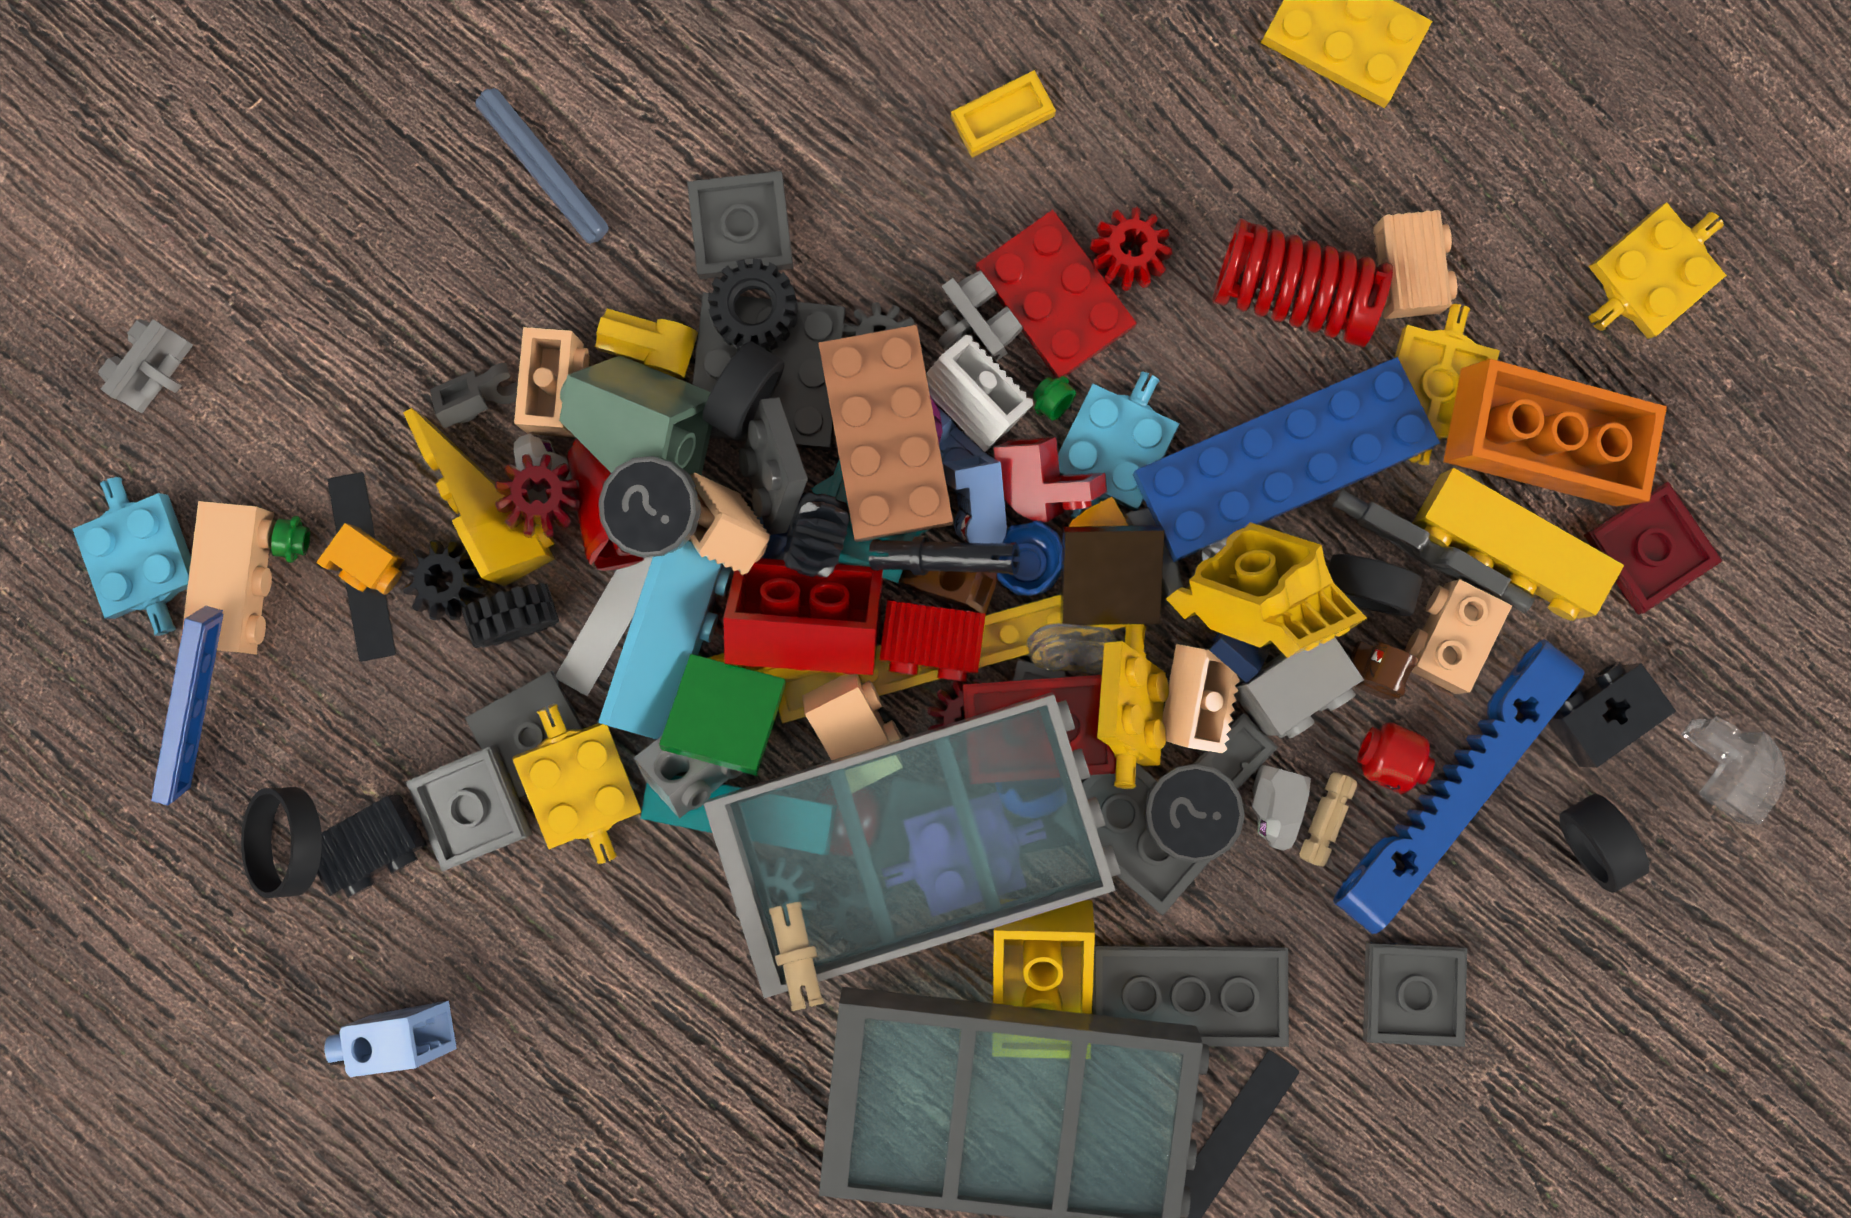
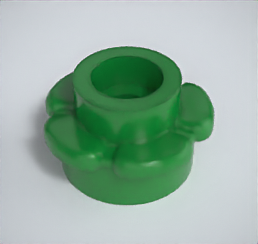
M1066 376L1056 379L1047 377L1038 385L1032 397L1036 401L1034 410L1037 415H1045L1051 421L1060 418L1071 406L1076 396V390L1068 385L1069 379Z
M293 516L291 520L279 518L275 523L272 534L271 550L273 556L283 557L287 563H293L298 555L305 556L310 545V528L303 526L299 516Z

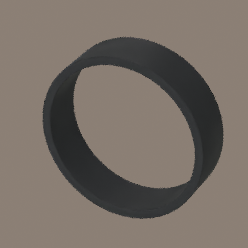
M298 787L261 789L249 802L242 825L241 852L247 879L254 891L264 898L298 896L305 893L315 880L322 851L321 825L315 804L308 793ZM280 803L286 812L291 835L290 860L283 881L279 878L274 865L271 844L273 821Z

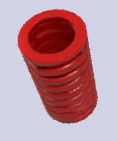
M1240 218L1233 231L1220 268L1213 294V303L1224 306L1229 303L1231 297L1238 298L1236 308L1242 312L1247 311L1265 270L1261 289L1254 307V314L1256 316L1265 317L1269 312L1276 287L1283 274L1281 286L1271 314L1273 321L1280 323L1285 320L1296 286L1302 275L1301 284L1289 317V324L1292 327L1299 328L1306 319L1315 288L1321 277L1319 289L1308 316L1307 330L1311 333H1317L1321 330L1325 321L1324 334L1326 337L1335 338L1343 329V340L1345 343L1363 348L1370 341L1383 312L1392 282L1393 265L1386 262L1380 264L1375 269V262L1371 257L1365 256L1357 260L1351 251L1345 250L1338 253V250L1331 245L1321 248L1315 240H1308L1303 243L1302 239L1295 234L1285 238L1281 230L1273 229L1268 232L1265 225L1250 223ZM1245 267L1241 285H1238L1237 282ZM1339 282L1337 294L1329 310L1334 290ZM1354 293L1349 318H1347L1346 315L1349 309L1352 294Z

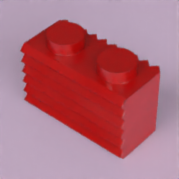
M887 600L879 660L889 662L888 672L918 675L919 666L938 669L937 678L966 682L967 673H978L986 614Z

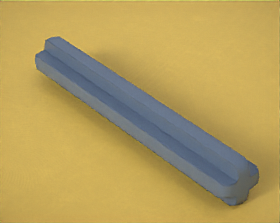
M493 88L481 92V95L475 101L477 109L585 242L591 244L600 241L609 230L608 224L499 90Z

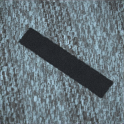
M359 472L329 478L327 481L336 533L339 532L344 523L359 527L375 538L364 473ZM345 582L359 661L363 662L394 656L396 651L386 595L369 587H366L361 592Z
M1271 1050L1267 1051L1197 1155L1194 1170L1186 1171L1184 1186L1190 1188V1210L1187 1218L1203 1217L1298 1076L1299 1070Z

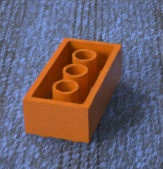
M1487 359L1461 368L1443 462L1615 507L1649 502L1667 406L1498 360Z

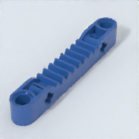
M1545 639L1539 641L1527 651L1491 696L1487 705L1489 720H1480L1477 723L1484 735H1468L1466 737L1472 750H1456L1454 755L1460 765L1445 764L1442 767L1448 781L1433 779L1430 782L1436 796L1421 794L1418 799L1424 811L1411 809L1407 811V815L1413 825L1410 827L1397 824L1395 830L1399 837H1384L1373 844L1336 892L1333 899L1334 904L1371 934H1377L1385 928L1575 690L1584 676V670ZM1514 702L1523 703L1519 709L1521 714L1524 715L1523 719L1514 718L1518 712L1516 707L1513 706ZM1394 853L1403 854L1401 861L1405 864V867L1402 871L1394 869L1396 863L1391 859Z

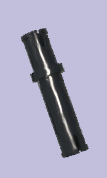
M916 536L912 541L873 539L869 547L870 552L889 553L888 557L869 556V564L873 571L911 570L914 575H927L929 571L989 572L1016 575L1020 562L1012 560H999L1001 556L1020 557L1019 546L1016 542H930L927 537Z

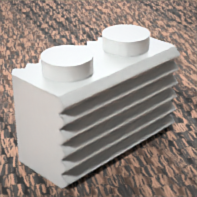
M965 335L945 351L926 373L929 393L933 401L942 407L964 430L966 436L974 441L984 452L1000 440L1033 406V399L1026 398V392L1020 391L1019 385L1013 384V379L1006 377V371L999 370V364L993 363L992 357L986 356V350L979 349V343L973 342L970 335Z

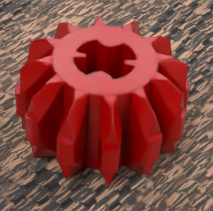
M1138 207L1132 208L1128 220L1120 210L1113 211L1111 216L1112 224L1101 221L1096 229L1100 237L1092 239L1090 244V250L1100 254L1093 261L1094 268L1098 270L1109 268L1104 278L1108 284H1111L1116 276L1121 277V286L1124 291L1130 290L1133 278L1136 279L1142 288L1148 287L1151 283V275L1161 277L1164 274L1166 267L1162 261L1169 259L1172 255V248L1162 244L1170 235L1168 229H1153L1158 220L1156 214L1148 216L1146 222L1139 220L1141 212ZM1125 242H1131V248L1135 244L1139 246L1140 251L1137 256L1132 257L1131 250H1129L1127 255L1123 253L1122 247Z

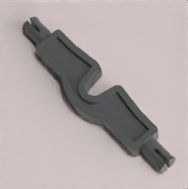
M1341 489L1332 504V507H1336L1357 519L1356 523L1396 545L1421 563L1457 580L1460 579L1512 605V607L1518 609L1523 614L1527 613L1535 600L1534 595H1530L1511 584L1510 578L1458 548H1444L1434 544L1429 539V532L1374 502L1368 504Z

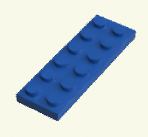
M1398 357L1141 467L1135 470L1132 475L1155 524L1162 525L1164 529V543L1173 562L1226 540L1233 532L1245 528L1250 522L1260 525L1431 450L1439 445L1440 442Z

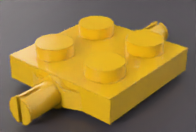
M1667 202L1655 208L1588 266L1603 284L1606 296L1609 299L1589 316V321L1591 323L1598 321L1593 326L1603 331L1618 316L1623 315L1632 320L1647 339L1659 335L1727 276L1707 252L1704 245L1708 238L1723 227L1722 219L1714 222L1719 216L1709 212L1694 227L1690 228L1683 223Z
M1452 304L1449 307L1444 330L1428 331L1406 325L1402 329L1395 358L1398 357L1438 439H1448L1461 368L1487 359L1498 360L1500 350L1476 344L1470 338L1463 335L1470 308L1463 306L1460 309L1461 304ZM1432 449L1410 458L1409 461L1413 463L1419 461L1418 464L1429 465Z
M1126 624L1125 643L1123 641L1104 643L1097 738L1109 745L1114 753V757L1117 758L1114 786L1122 789L1136 787V763L1141 766L1160 765L1161 749L1166 743L1163 709L1164 702L1168 699L1169 684L1166 673L1146 658L1144 652L1146 626L1144 624Z
M549 705L548 709L554 724L550 720L546 707L537 711L548 738L543 740L537 747L513 756L512 760L548 849L574 839L588 838L597 859V864L606 863V858L600 844H603L609 861L617 857L607 830L615 823L641 813L640 806L609 727L597 723L584 729L566 730L558 710V705Z

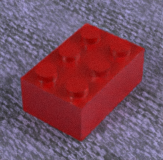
M761 558L753 564L748 573L741 575L739 570L734 571L723 617L725 664L784 668L799 671L836 672L850 675H873L881 618L883 570L873 571L869 566L835 565L834 572L828 577H810L787 568L784 560Z

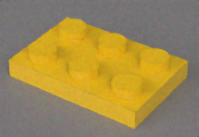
M1283 0L1261 44L1385 108L1433 21L1393 0Z

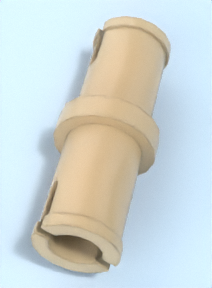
M801 902L786 904L791 923L790 926H787L782 906L769 909L780 953L775 956L777 967L783 966L792 1012L806 1009L802 992L803 986L806 988L810 1007L824 1004L813 958L817 957L815 946L810 947Z

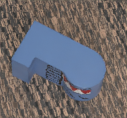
M987 454L942 462L946 484L956 489L959 511L954 520L956 534L965 543H1002L1006 536L1007 525L1001 462Z

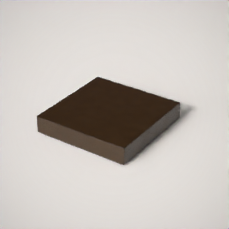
M1162 525L1063 527L1060 613L1062 626L1160 624L1164 529Z

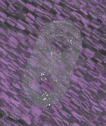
M1056 623L1043 626L1033 632L1027 640V648L1032 663L1038 668L1050 671L1066 670L1099 674L1102 673L1104 643L1117 641L1113 631L1108 628Z

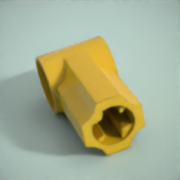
M607 308L597 328L595 347L598 351L616 356L621 355L677 379H684L698 332L678 322L657 319L656 323Z

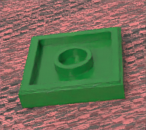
M690 654L659 743L660 749L757 776L785 690V679Z

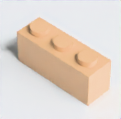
M198 501L183 626L186 617L204 606L223 610L222 613L224 615L217 651L257 655V647L262 643L266 631L265 618L261 616L263 599L269 594L272 583L271 571L267 566L273 529L276 523L273 520L274 513L255 506Z

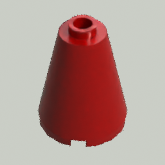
M576 438L572 444L573 446L567 453L571 479L578 480L580 490L574 493V496L580 501V508L577 513L585 556L590 565L594 562L597 570L609 571L622 569L644 561L643 557L624 552L609 539L600 521L599 498L604 482L611 475V472Z

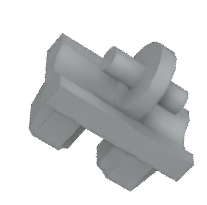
M980 270L966 277L959 283L952 278L942 285L950 300L964 317L963 320L958 322L950 310L945 311L938 317L947 330L938 340L942 348L946 350L952 347L962 337L974 331L996 362L1007 354L1005 346L1012 342L1023 328L1007 306L988 321H985L977 311L978 307L997 294Z
M142 319L136 320L127 332L128 341L133 344L132 348L123 359L118 356L108 358L98 371L100 377L105 381L101 390L140 413L144 412L163 386L174 393L179 391L182 384L171 377V375L193 346L188 340L154 319L150 323Z

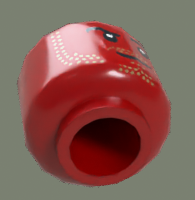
M1387 722L1378 729L1375 727L1370 728L1361 743L1357 755V762L1362 764V773L1369 781L1400 794L1409 792L1417 783L1425 785L1435 766V759L1429 757L1430 743L1428 739L1393 722Z

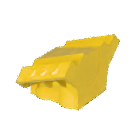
M1251 522L1245 528L1233 532L1227 538L1226 545L1214 557L1202 561L1197 566L1195 575L1189 579L1190 586L1187 588L1181 587L1166 598L1184 619L1198 615L1211 630L1259 648L1273 642L1287 658L1304 650L1310 651L1319 646V643L1325 644L1334 639L1335 636L1340 637L1367 619L1333 582L1325 563L1321 544Z

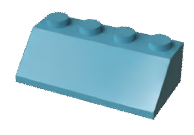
M687 541L682 548L672 553L652 558L598 723L653 739H658L662 736L690 654L698 656L702 642H710L713 637L718 615L712 613L717 596H725L729 589L733 575L732 568H725L723 563L717 564L715 560L709 561L707 556L701 557L691 541Z

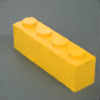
M1454 467L1439 475L1412 524L1429 532V539L1434 544L1444 548L1450 545L1462 550L1488 567L1510 578V583L1530 595L1536 594L1550 602L1548 606L1550 611L1570 621H1575L1576 618L1596 616L1624 567L1620 562Z

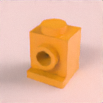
M344 523L316 563L325 569L334 571L342 568L338 576L361 592L366 587H369L386 595L399 581L402 571L398 568L405 559L359 527Z

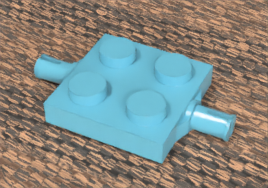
M1147 372L1140 373V377L1130 396L1117 395L1092 384L1058 453L1060 475L1106 474L1107 492L1092 500V506L1098 504L1100 500L1104 501L1113 497L1116 503L1133 511L1139 510L1144 498L1132 474L1135 470L1164 458L1179 428L1180 423L1156 413L1147 405L1156 385L1159 383V379L1152 375L1145 390L1142 391L1149 378V373ZM1084 509L1074 510L1070 517L1076 518Z
M114 477L107 479V481H102L100 486L103 489L110 509L99 518L73 528V532L104 618L116 619L135 610H146L154 630V636L172 632L176 628L173 625L166 603L171 601L179 592L187 589L191 556L169 495L157 493L138 502H129L122 484V478Z

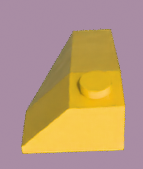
M412 408L403 412L424 460L434 472L440 470L443 478L437 480L438 483L435 485L440 496L447 501L451 509L456 514L460 513L461 515L452 520L481 578L505 587L555 560L549 549L550 546L555 544L553 537L547 538L544 535L542 525H536L532 538L524 536L523 526L525 521L517 527L510 529L506 525L505 520L511 512H498L495 505L496 501L505 497V495L496 491V483L425 416Z

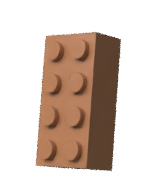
M917 325L818 343L854 540L862 542L952 525L953 518Z

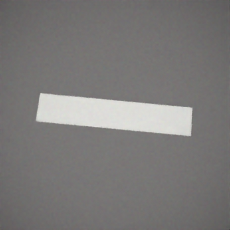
M643 557L644 561L615 571L556 674L559 681L588 696L634 616L653 557Z

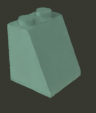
M620 355L567 375V379L560 392L562 408L559 421L611 473L616 467L632 458L654 456L677 463L689 475L693 473L702 475L712 425L703 420V411L711 392Z

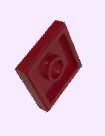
M1668 481L1651 490L1649 502L1630 504L1583 535L1590 546L1624 565L1615 582L1637 614L1647 612L1722 562V559Z

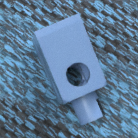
M449 1001L367 1016L341 1026L340 1034L328 1036L324 1046L328 1063L330 1065L344 1064L346 1074L349 1077L414 1069L457 1049Z

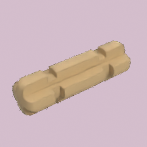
M1333 772L1330 775L1325 790L1328 791L1327 796L1321 797L1308 830L1311 833V837L1309 840H1304L1299 853L1302 860L1319 867H1324L1327 864L1332 849L1328 848L1329 844L1336 841L1349 808L1345 803L1347 799L1352 800L1357 787V781L1353 778L1337 772Z

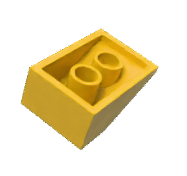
M999 898L1001 904L1015 900L1011 898ZM1093 900L1080 901L994 928L993 1003L1092 1014L1095 942ZM993 1033L992 1055L1070 1057L1071 1041ZM1091 1043L1087 1045L1086 1058H1090Z

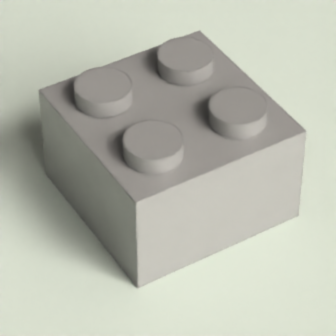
M1334 638L1325 644L1319 643V646L1310 651L1304 650L1289 658L1281 653L1263 665L1260 671L1248 683L1243 679L1235 686L1238 692L1234 695L1251 721L1266 736H1278L1279 738L1288 736L1293 738L1315 723L1311 715L1318 710L1319 712L1327 708L1330 711L1335 710L1355 697L1356 694L1352 688L1364 679L1338 640Z

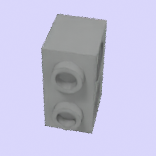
M661 737L634 757L644 780L679 819L688 811L701 807L709 799L711 793L728 779L736 778L743 773L663 751L659 746ZM687 772L682 778L671 780L676 774Z

